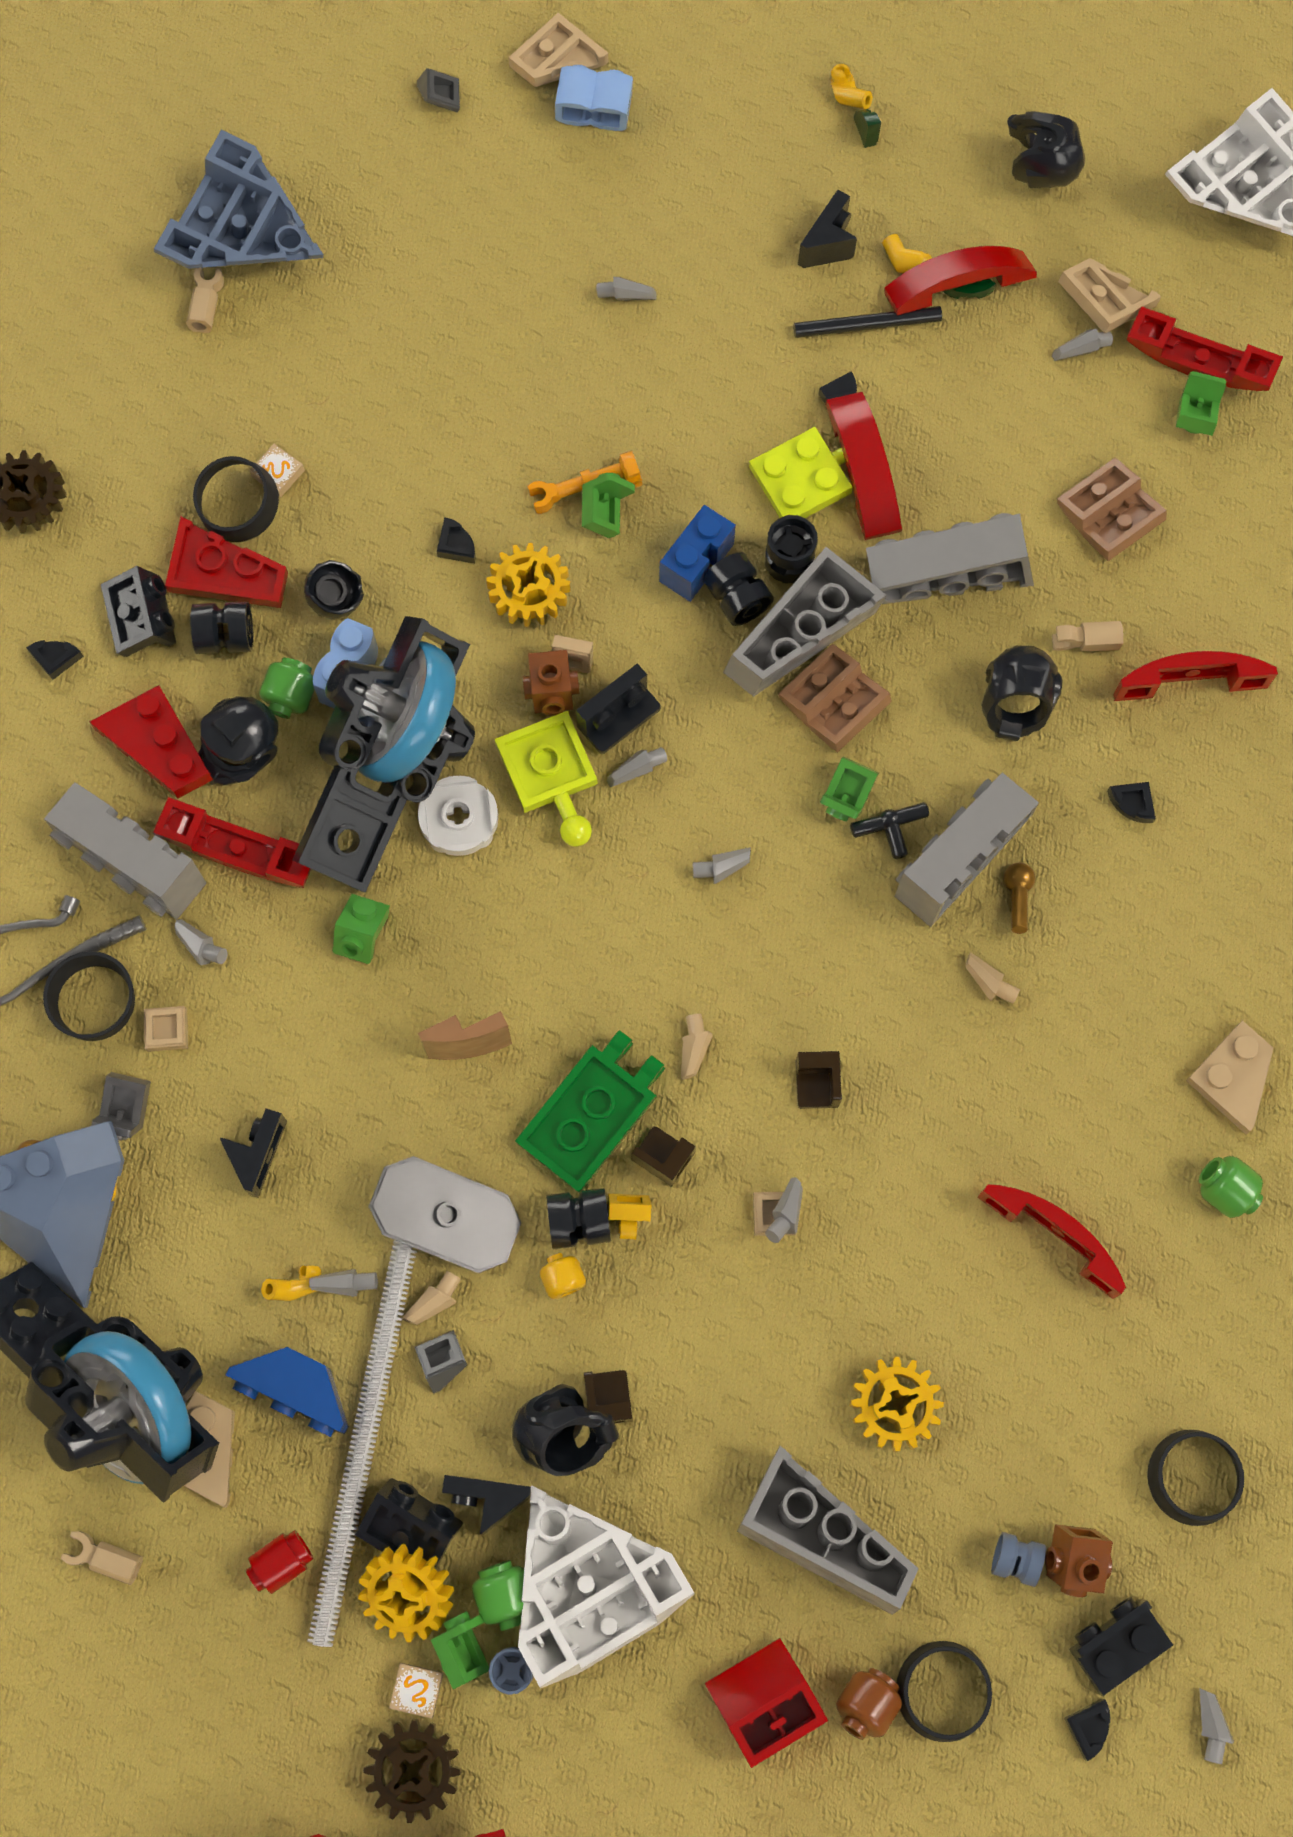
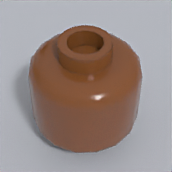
M870 1668L868 1672H855L836 1703V1708L844 1719L841 1726L849 1734L860 1740H864L866 1735L875 1738L883 1737L902 1706V1700L898 1694V1684L888 1675L874 1668Z

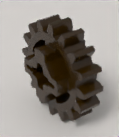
M26 450L21 451L19 459H14L10 452L7 453V462L3 465L0 463V522L6 531H10L14 525L17 526L21 534H25L27 525H32L36 531L41 530L40 521L43 519L51 524L54 522L50 514L52 511L62 512L63 507L58 499L67 498V493L62 486L65 484L61 473L57 472L58 470L52 460L45 462L41 453H36L32 459H30Z
M418 1719L411 1721L408 1731H405L403 1725L397 1722L393 1725L395 1736L391 1737L385 1732L380 1733L378 1738L383 1747L381 1749L371 1747L367 1752L375 1759V1764L368 1765L363 1769V1773L374 1775V1782L366 1787V1791L379 1792L380 1797L374 1805L377 1809L386 1803L392 1806L389 1818L392 1820L400 1811L406 1812L407 1823L414 1821L417 1811H421L425 1820H429L432 1817L431 1806L433 1804L441 1810L447 1807L448 1804L443 1797L444 1792L455 1794L458 1790V1787L450 1782V1778L462 1773V1768L451 1766V1760L459 1754V1750L451 1749L447 1751L444 1745L448 1742L450 1735L446 1733L439 1739L434 1736L436 1724L433 1722L429 1724L425 1731L420 1730ZM418 1739L428 1744L422 1750H409L404 1744L402 1745L401 1741ZM427 1755L428 1759L422 1764L423 1767L419 1771L422 1780L419 1781L414 1777L409 1781L406 1780L399 1786L398 1782L404 1777L403 1774L407 1770L406 1765L403 1763L405 1759L412 1764ZM387 1756L393 1764V1777L388 1784H386L384 1778V1763ZM438 1756L442 1763V1778L439 1785L432 1777L433 1761ZM403 1791L417 1792L425 1799L418 1802H408L398 1798V1796Z

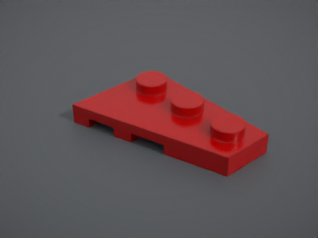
M180 516L165 582L167 592L281 608L288 578L286 566L246 547L240 548L224 540L223 536L213 531L207 532L195 526L192 521Z
M160 685L89 721L96 732L110 740L119 751L139 764L148 775L177 799L213 780Z

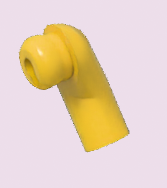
M838 64L834 66L831 70V86L836 101L842 105L868 109L872 104V92L856 87L854 77L850 73L848 65Z
M892 234L882 242L893 267L899 273L903 274L911 268L932 259L930 254L923 251L905 249L898 234Z
M302 1265L298 1269L299 1280L266 1279L262 1284L261 1293L267 1300L293 1301L315 1293L317 1291L309 1287V1279L320 1276L322 1270L319 1266Z

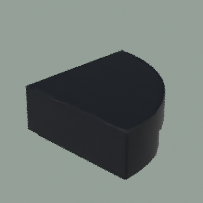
M852 371L819 388V396L824 403L828 399L857 393V384Z
M445 517L437 547V556L475 564L476 553L472 538L459 522Z
M41 640L26 647L52 680L84 657L77 647L65 641L46 642Z
M1149 782L1110 786L1107 790L1110 801L1123 816L1140 823H1153L1156 820Z
M1101 1699L1064 1718L1085 1761L1091 1760L1101 1751L1107 1738L1111 1716L1106 1699Z

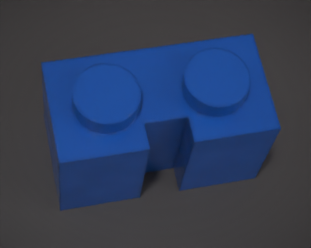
M703 505L660 561L659 582L691 602L705 584L703 580L709 570V563L712 565L716 564L733 547L736 524L708 506Z

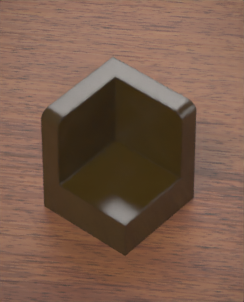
M839 1051L798 1052L795 1061L797 1106L800 1109L838 1108L842 1100Z
M654 1126L639 1148L636 1146L631 1152V1160L672 1187L694 1156L696 1146L683 1137L678 1141Z
M619 1370L593 1374L592 1371L584 1372L588 1409L599 1411L602 1414H611L615 1424L633 1422L626 1371Z

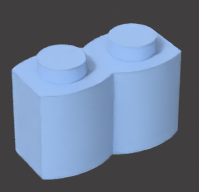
M583 65L561 67L555 101V120L573 126L592 125L605 130H626L632 98L633 77L619 70L596 72Z
M349 618L341 622L336 628L331 639L330 652L319 661L313 675V686L320 703L335 709L336 705L326 697L325 688L332 670L339 662L351 660L375 665L378 656V646L373 628Z

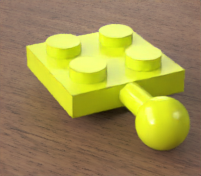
M816 427L749 461L750 470L780 518L786 515H798L806 518L852 494L853 487L839 466L845 463L842 448L831 452Z
M568 711L496 738L495 745L524 813L555 801L563 820L560 827L563 841L574 847L586 844L592 834L591 824L585 817L577 814L569 795L598 784V781Z

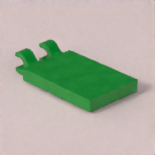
M620 1030L602 1052L593 1045L588 1049L515 1140L519 1146L579 1194L585 1189L657 1098L656 1094L648 1088L665 1070V1065L652 1055L634 1077L617 1065V1062L633 1046V1040Z

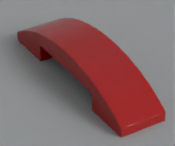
M1005 246L970 247L939 255L911 268L884 288V294L895 313L900 315L932 306L933 293L996 277L1001 287L1037 278V271L1022 250Z
M1141 306L1127 336V341L1144 354L1186 375L1195 371L1223 378L1226 380V387L1251 391H1269L1283 356L1247 344L1245 351L1229 347L1174 327L1176 318Z
M863 392L826 400L825 404L834 435L839 437L856 496L855 508L864 539L869 540L901 532L900 512L889 463L877 424Z
M1222 651L1180 653L1154 660L1132 671L1121 679L1113 696L1114 701L1150 699L1154 697L1161 683L1227 678L1229 692L1268 689L1278 675L1277 667L1272 664L1237 653Z
M168 797L153 831V834L191 853L273 882L304 888L311 868L292 860L300 843L280 837L279 840L209 816L204 809Z
M988 1184L977 1197L1009 1222H1012L1023 1211L1086 1258L1088 1261L1079 1274L1112 1299L1121 1295L1126 1289L1117 1266L1101 1243L1080 1222L1058 1206L1029 1192L1002 1185Z

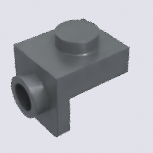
M114 1072L109 1073L105 1079L100 1114L92 1120L91 1126L112 1121L119 1141L131 1138L143 1128L151 1081Z

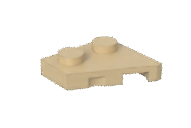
M1091 258L1063 271L1058 281L1104 333L1137 317L1141 306L1150 310L1156 307L1161 298L1153 290H1151L1148 296L1128 286L1131 281L1130 278L1108 270L1105 265Z

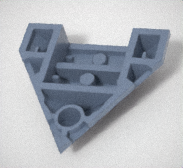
M222 129L205 157V176L179 222L170 219L154 247L155 253L188 269L323 258L322 251L317 243H313L305 230V224L276 178L271 176L262 162V156L257 148Z
M112 1121L53 1136L0 1156V1240L28 1263L33 1262L51 1281L83 1308H87L92 1292L89 1291L94 1268L99 1265L114 1201L111 1200L117 1177L121 1176L125 1161Z

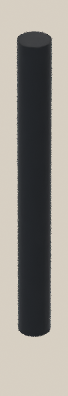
M935 306L900 315L892 311L796 322L793 324L794 336L799 338L942 321L941 306Z

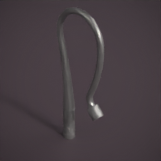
M65 895L59 908L61 914L54 919L18 921L0 925V934L21 929L59 926L69 916L75 915L80 900ZM139 915L133 918V920L130 919L125 923L99 933L97 936H93L40 969L13 991L0 997V1006L16 999L39 981L49 976L53 969L64 959L81 952L100 951L102 948L105 949L138 934V932L145 931L146 927L142 918Z

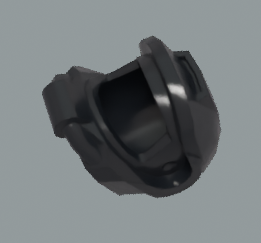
M1036 111L1026 112L1021 115L1014 114L1008 118L1007 124L1010 136L1018 139L1024 147L1028 148V150L1022 152L1013 161L1012 175L1015 180L1028 183L1029 188L1065 187L1079 177L1085 165V153L1079 128L1073 120L1061 115Z
M1016 645L1006 649L995 660L990 662L986 669L988 687L981 706L988 727L995 732V737L1018 741L1020 737L1028 736L1034 731H1039L1046 725L1061 695L1063 681L1062 676L1058 672V667L1045 651L1035 646ZM1014 695H1031L1040 700L1039 705L1035 709L1024 713H1011L1003 710L998 705L1002 699Z
M236 696L223 699L200 722V740L202 745L198 754L213 779L209 782L211 785L216 783L228 785L248 781L269 764L277 754L278 747L275 745L278 736L277 718L269 707L253 697ZM221 760H224V761H227V762H230V763H233V764H242V763H245V764L239 765V766H233V765H228V764L224 763V762L221 761Z
M565 1384L557 1385L541 1395L528 1400L517 1410L511 1426L513 1445L522 1460L555 1476H569L596 1465L604 1458V1454L619 1437L611 1414H602L599 1411L585 1408L583 1399L577 1390ZM583 1425L588 1426L590 1430L589 1438L583 1446L578 1448L575 1438L579 1435Z

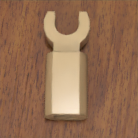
M195 268L194 279L197 287L192 292L186 325L193 332L210 333L218 301L217 292L223 287L224 278L221 268H216L215 275L210 280L204 279L203 268Z
M1121 621L1085 622L1080 627L1073 625L1056 626V634H1052L1053 650L1063 651L1080 647L1081 651L1120 650L1123 645Z
M81 1531L71 1532L70 1537L81 1541L83 1549L81 1554L76 1557L70 1554H62L61 1559L69 1565L88 1563L91 1571L128 1585L133 1584L143 1562L142 1556L103 1541L95 1545L93 1538L89 1534Z

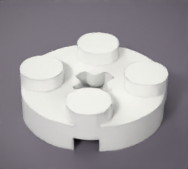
M449 776L437 781L430 796L420 802L418 820L423 836L435 851L448 855L463 856L485 848L491 843L498 825V809L493 794L488 789L486 790L484 786L478 784L477 780L467 776ZM461 807L463 813H470L469 818L464 819L462 824H455L454 821L447 819L448 815L454 814V808Z

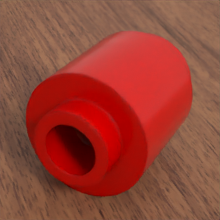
M294 1530L288 1535L285 1533L280 1534L249 1556L248 1560L251 1566L246 1569V1573L259 1592L266 1588L269 1593L273 1594L307 1570L306 1564L312 1561L314 1557L302 1537Z

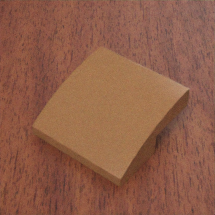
M1116 457L1057 498V504L1070 522L1107 561H1110L1166 520L1167 510L1141 489V478Z
M833 643L778 694L781 701L796 717L837 753L892 702L890 693L862 673L860 663Z
M501 1011L465 1029H462L457 1016L454 1015L418 1033L428 1058L436 1060L472 1058L512 1045L508 1024Z

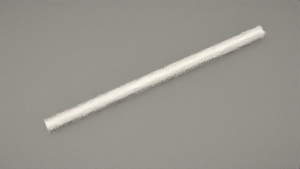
M396 1240L393 1241L392 1249L395 1251H391L393 1256H390V1260L392 1261H389L390 1266L387 1268L389 1271H387L385 1278L388 1282L384 1283L387 1287L383 1288L385 1292L382 1293L384 1297L381 1298L382 1302L380 1303V1307L383 1308H379L381 1313H378L377 1316L380 1318L376 1319L378 1323L375 1324V1327L379 1329H374V1332L377 1334H373L375 1339H372L374 1344H371V1348L374 1350H370V1354L373 1355L368 1356L371 1360L367 1361L369 1365L366 1366V1369L370 1371H365V1374L368 1376H364L366 1381H363V1385L367 1387H362L361 1390L365 1392L360 1393L363 1397H360L359 1401L363 1403H358V1406L361 1408H357L359 1413L356 1414V1417L360 1419H355V1423L358 1424L353 1426L358 1430H352V1433L356 1435L351 1436L354 1440H351L350 1444L355 1446H349V1449L353 1451H348L350 1456L346 1458L351 1462L345 1463L349 1467H345L344 1470L349 1473H343V1476L347 1478H342V1482L347 1484H341V1487L345 1489H340L339 1492L344 1495H338L343 1500H337V1503L341 1505H337L336 1509L341 1511H335V1514L338 1516L333 1518L339 1522L332 1523L336 1527H332L331 1530L336 1533H330V1536L334 1538H330L329 1542L334 1544H328V1547L332 1549H327L326 1551L331 1555L325 1556L330 1561H324L329 1566H323V1569L328 1572H322V1575L327 1577H321L320 1580L325 1583H319L324 1588L318 1589L323 1594H317V1597L321 1599H316V1603L321 1605L314 1606L319 1611H313L318 1616L312 1617L317 1622H311V1625L316 1628L310 1627L309 1629L315 1633H309L308 1636L313 1639H307V1642L321 1647L333 1646V1643L329 1641H334L332 1636L335 1635V1632L332 1630H336L337 1626L332 1624H338V1621L335 1619H338L339 1615L335 1613H340L338 1608L341 1607V1604L338 1602L343 1600L338 1596H344V1593L340 1591L345 1590V1587L340 1585H346V1581L343 1580H346L347 1576L343 1574H348L349 1571L346 1569L350 1565L345 1563L351 1562V1559L346 1557H352V1554L348 1552L353 1551V1548L348 1546H354V1543L350 1541H355L356 1538L351 1535H355L356 1532L353 1530H357L358 1526L353 1524H359V1521L355 1519L360 1518V1515L355 1513H361V1510L357 1508H362L363 1505L358 1502H364V1499L359 1497H364L365 1494L360 1491H366V1488L361 1486H367V1483L363 1481H367L368 1477L363 1475H369V1472L365 1470H370L371 1467L366 1464H372V1461L367 1459H373V1456L368 1453H374V1450L369 1448H375V1445L371 1443H376V1440L371 1437L378 1436L373 1433L379 1431V1429L374 1427L380 1426L375 1421H381V1418L376 1416H382V1413L377 1410L382 1411L383 1408L378 1405H384V1402L379 1400H385V1397L381 1396V1394L385 1395L387 1392L382 1389H388V1386L383 1384H389V1381L384 1380V1378H390L385 1373H391V1370L386 1368H392V1365L387 1363H393V1360L389 1359V1357H394L395 1355L390 1352H395L396 1350L391 1347H397V1344L392 1343V1341H398L393 1336H399L394 1331H400V1328L395 1326H401V1323L396 1322V1320L402 1321V1318L398 1317V1315H403L404 1313L399 1312V1310H404L405 1308L400 1305H405L406 1303L401 1300H407V1297L402 1296V1294H408L403 1289H409L404 1284H410L405 1279H411V1276L406 1274H412V1271L407 1269H413V1266L408 1264L414 1263L410 1258H416L411 1253H417V1251L412 1250L413 1247Z

